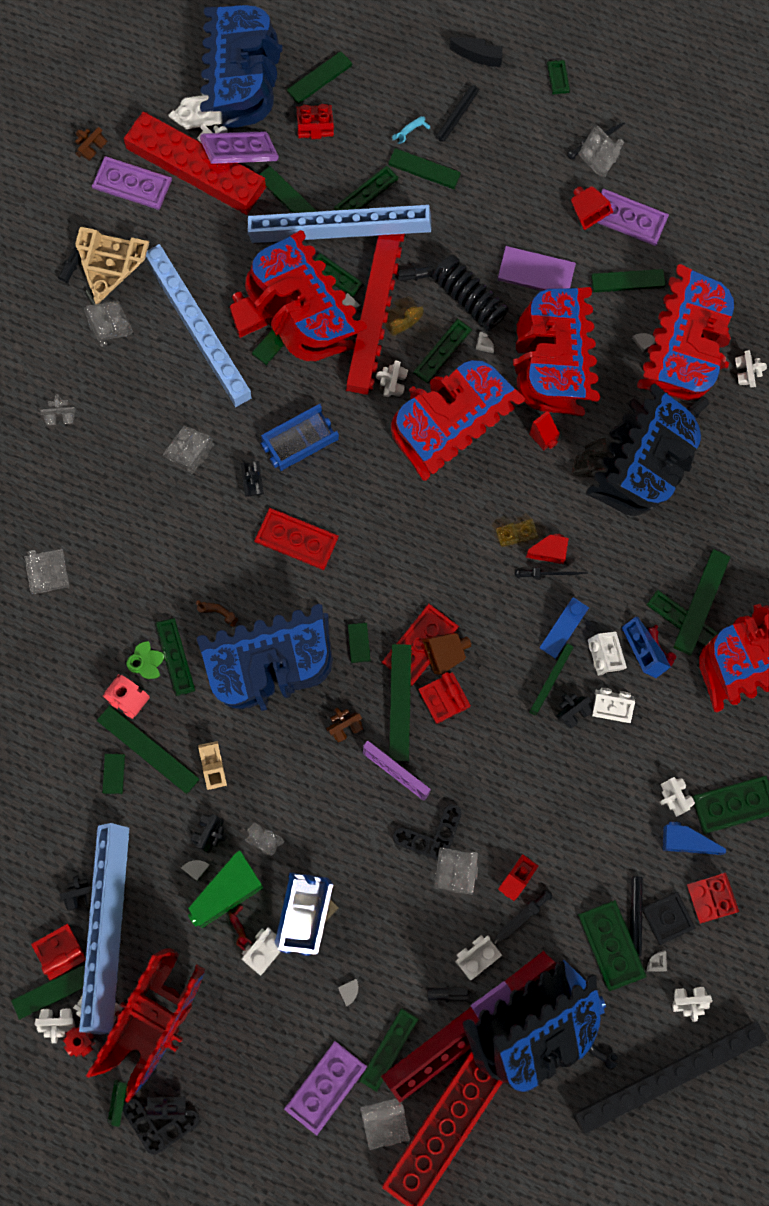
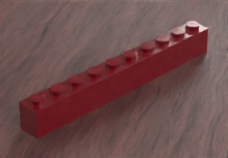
M543 951L504 982L508 985L511 992L518 990L523 995L525 985L529 980L534 981L538 985L543 971L550 972L551 976L554 974L556 963ZM472 1007L381 1076L399 1103L471 1048L462 1024L467 1019L473 1020L475 1024L478 1023L479 1019Z

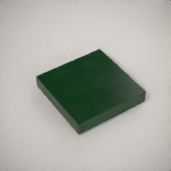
M120 1080L114 1081L107 1120L110 1125L120 1127L127 1083Z

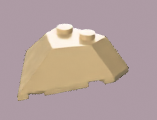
M80 227L76 247L79 251L96 305L145 260L149 241L131 238L130 241L101 235L94 229Z

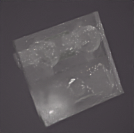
M595 126L578 155L602 178L607 175L612 164L618 159L624 141L618 139L615 144L599 126Z
M118 301L85 307L84 311L90 324L89 328L101 347L107 345V339L125 337L133 333Z
M183 426L163 453V456L172 462L187 467V471L193 474L198 466L202 465L207 459V454L214 446L212 443L213 439L209 435Z
M63 549L39 554L32 550L28 552V556H24L31 594L70 587Z
M439 848L434 888L473 895L474 883L478 876V853H466Z
M397 1099L360 1107L369 1150L410 1140L402 1102L399 1103Z

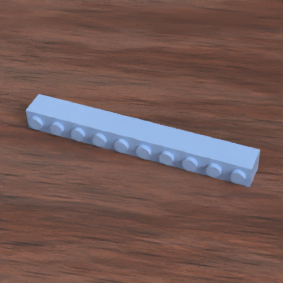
M429 205L248 216V234L252 243L282 241L300 230L305 233V240L431 232V212Z
M159 244L147 250L146 263L234 406L237 407L250 400V389L161 245Z
M113 823L99 825L97 828L79 1032L91 1034H109L114 1025L129 827Z

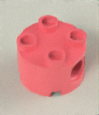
M120 674L117 675L103 695L110 705L116 709L120 708L131 719L140 712L150 698L144 690L141 691L139 686Z

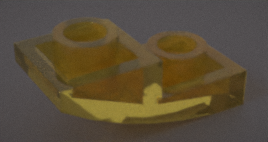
M411 307L405 311L404 319L398 318L390 323L391 335L394 336L404 332L416 324L423 316V307Z
M533 519L515 525L511 523L496 528L501 547L539 538Z

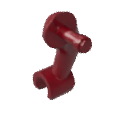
M654 625L648 629V632L659 645L658 625ZM661 648L670 666H672L677 658L676 654L673 652L667 654Z
M239 905L234 913L229 911L228 915L239 936L236 944L245 951L244 945L247 942L251 944L252 941L247 938L241 922L236 917L243 909Z

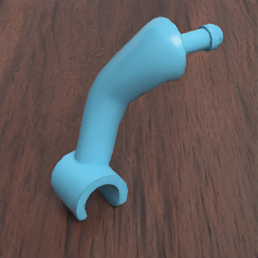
M419 117L406 125L401 132L394 134L392 139L396 140L399 137L400 141L398 144L405 142L406 135L416 127L423 125L429 129L430 125L424 122L425 117Z

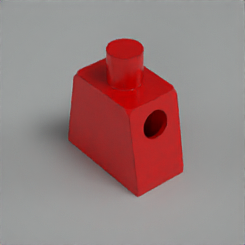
M593 186L586 190L582 187H577L574 190L573 194L575 197L571 199V202L583 230L613 213L610 201Z
M242 292L232 295L235 303L230 305V312L239 338L271 324L270 318L264 313H259L249 296L244 298Z

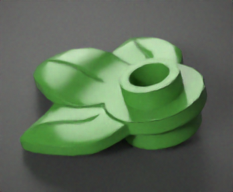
M149 641L143 642L136 646L134 654L128 658L127 667L133 673H140L143 678L155 679L160 676L159 670L156 667L163 662L165 657L162 652L151 650ZM136 660L140 661V665L138 667L133 666V663Z

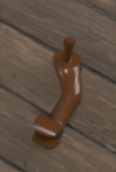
M196 601L198 605L197 610L200 613L218 612L226 617L224 621L227 624L231 623L230 626L232 627L238 622V618L220 604Z

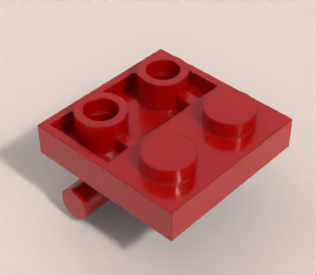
M302 105L301 107H296L298 138L322 139V137L334 136L331 105Z
M448 672L444 673L442 678L418 689L435 724L471 707L453 672L450 674Z
M726 873L687 885L700 924L739 912Z
M69 924L31 944L42 965L43 973L47 974L50 981L86 961V956Z

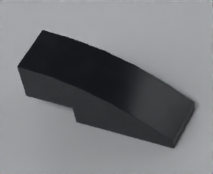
M451 37L450 50L478 64L501 68L503 46L485 45L486 39Z

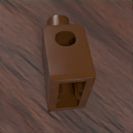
M457 633L422 639L434 674H443L466 659L464 650L471 647L470 639L467 636L460 639Z

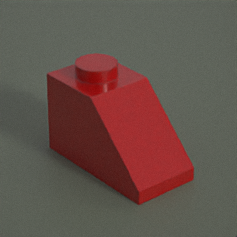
M548 411L533 421L529 433L543 451L547 448L552 449L558 443L557 440L560 434Z
M562 534L549 535L528 549L526 558L564 564L569 538L564 537Z
M522 854L498 890L506 897L515 901L533 876L538 865Z

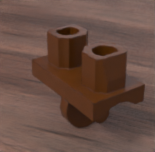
M100 127L89 137L88 135L91 133L89 129H86L84 132L77 130L76 135L78 138L75 142L78 145L83 142L77 149L76 155L78 157L83 156L90 161L96 155V152L90 146L94 143L101 150L107 143V140L101 134L103 130Z
M337 707L334 709L336 715L330 717L332 723L337 720L339 721L326 728L328 734L333 736L339 743L347 738L343 731L344 728L349 726L354 734L363 730L360 721L362 717L360 713L354 712L350 714L348 709L340 711Z

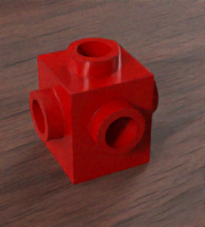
M74 1026L65 1034L67 1037L63 1040L66 1044L64 1049L70 1056L80 1057L82 1055V1057H85L93 1050L91 1046L95 1044L93 1040L95 1036L91 1033L79 1032L80 1027L76 1028ZM76 1038L81 1039V1044L79 1046H76L74 1044V1040Z

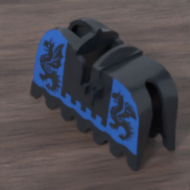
M655 383L650 387V393L654 396V400L646 399L643 405L635 398L630 400L629 406L633 410L634 415L627 413L623 416L622 420L626 424L627 429L618 428L615 434L620 443L612 442L609 444L608 448L613 454V458L604 457L601 463L606 472L598 471L594 475L599 487L590 486L586 491L588 496L611 506L625 515L638 516L668 500L674 493L676 486L682 481L684 471L690 472L695 456L694 452L701 441L700 428L692 413Z
M559 961L554 967V974L552 976L548 971L541 973L538 985L534 981L529 980L525 985L523 995L520 991L513 990L508 1004L499 999L494 1005V1012L492 1014L490 1011L483 1009L479 1014L477 1024L471 1019L465 1020L462 1025L476 1066L481 1072L502 1081L505 1085L525 1092L538 1086L546 1078L550 1079L556 1075L555 1068L559 1066L570 1067L577 1060L584 1057L591 1048L600 1027L596 975L591 974L587 978L585 989H582L579 985H574L570 996L565 973V962Z

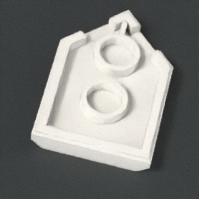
M204 95L184 98L180 102L181 105L168 115L186 129L198 128L203 124L206 126L222 124L221 111H200V104L209 98Z

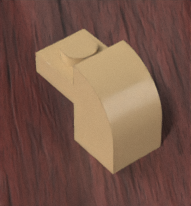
M218 741L198 745L207 790L227 786Z

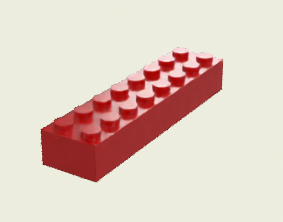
M144 111L124 137L127 150L245 215H248L266 188L264 177L239 163L211 164L202 143Z
M472 1050L382 1184L384 1190L406 1206H422L502 1084V1081L481 1072L475 1064Z

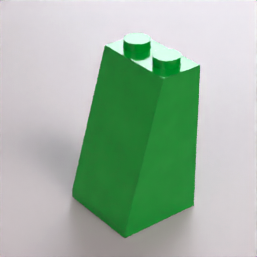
M241 851L236 852L188 908L191 912L188 914V917L195 927L199 925V927L204 928L263 889L262 884Z

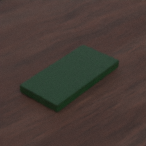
M766 775L691 796L695 802L694 806L703 834L769 816V782Z
M616 900L578 914L608 991L647 977Z

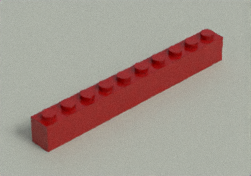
M405 234L378 235L360 319L366 323L367 329L357 333L346 391L368 395L369 389L373 390L375 379H372V374L376 373L378 368V362H375L376 356H380L382 345H379V341L384 339L385 329L382 326L388 320L389 312H386V307L391 305L392 296H389L390 290H394L395 280L392 278L393 274H397L399 264L396 263V259L401 257L402 247H399L400 242H404Z

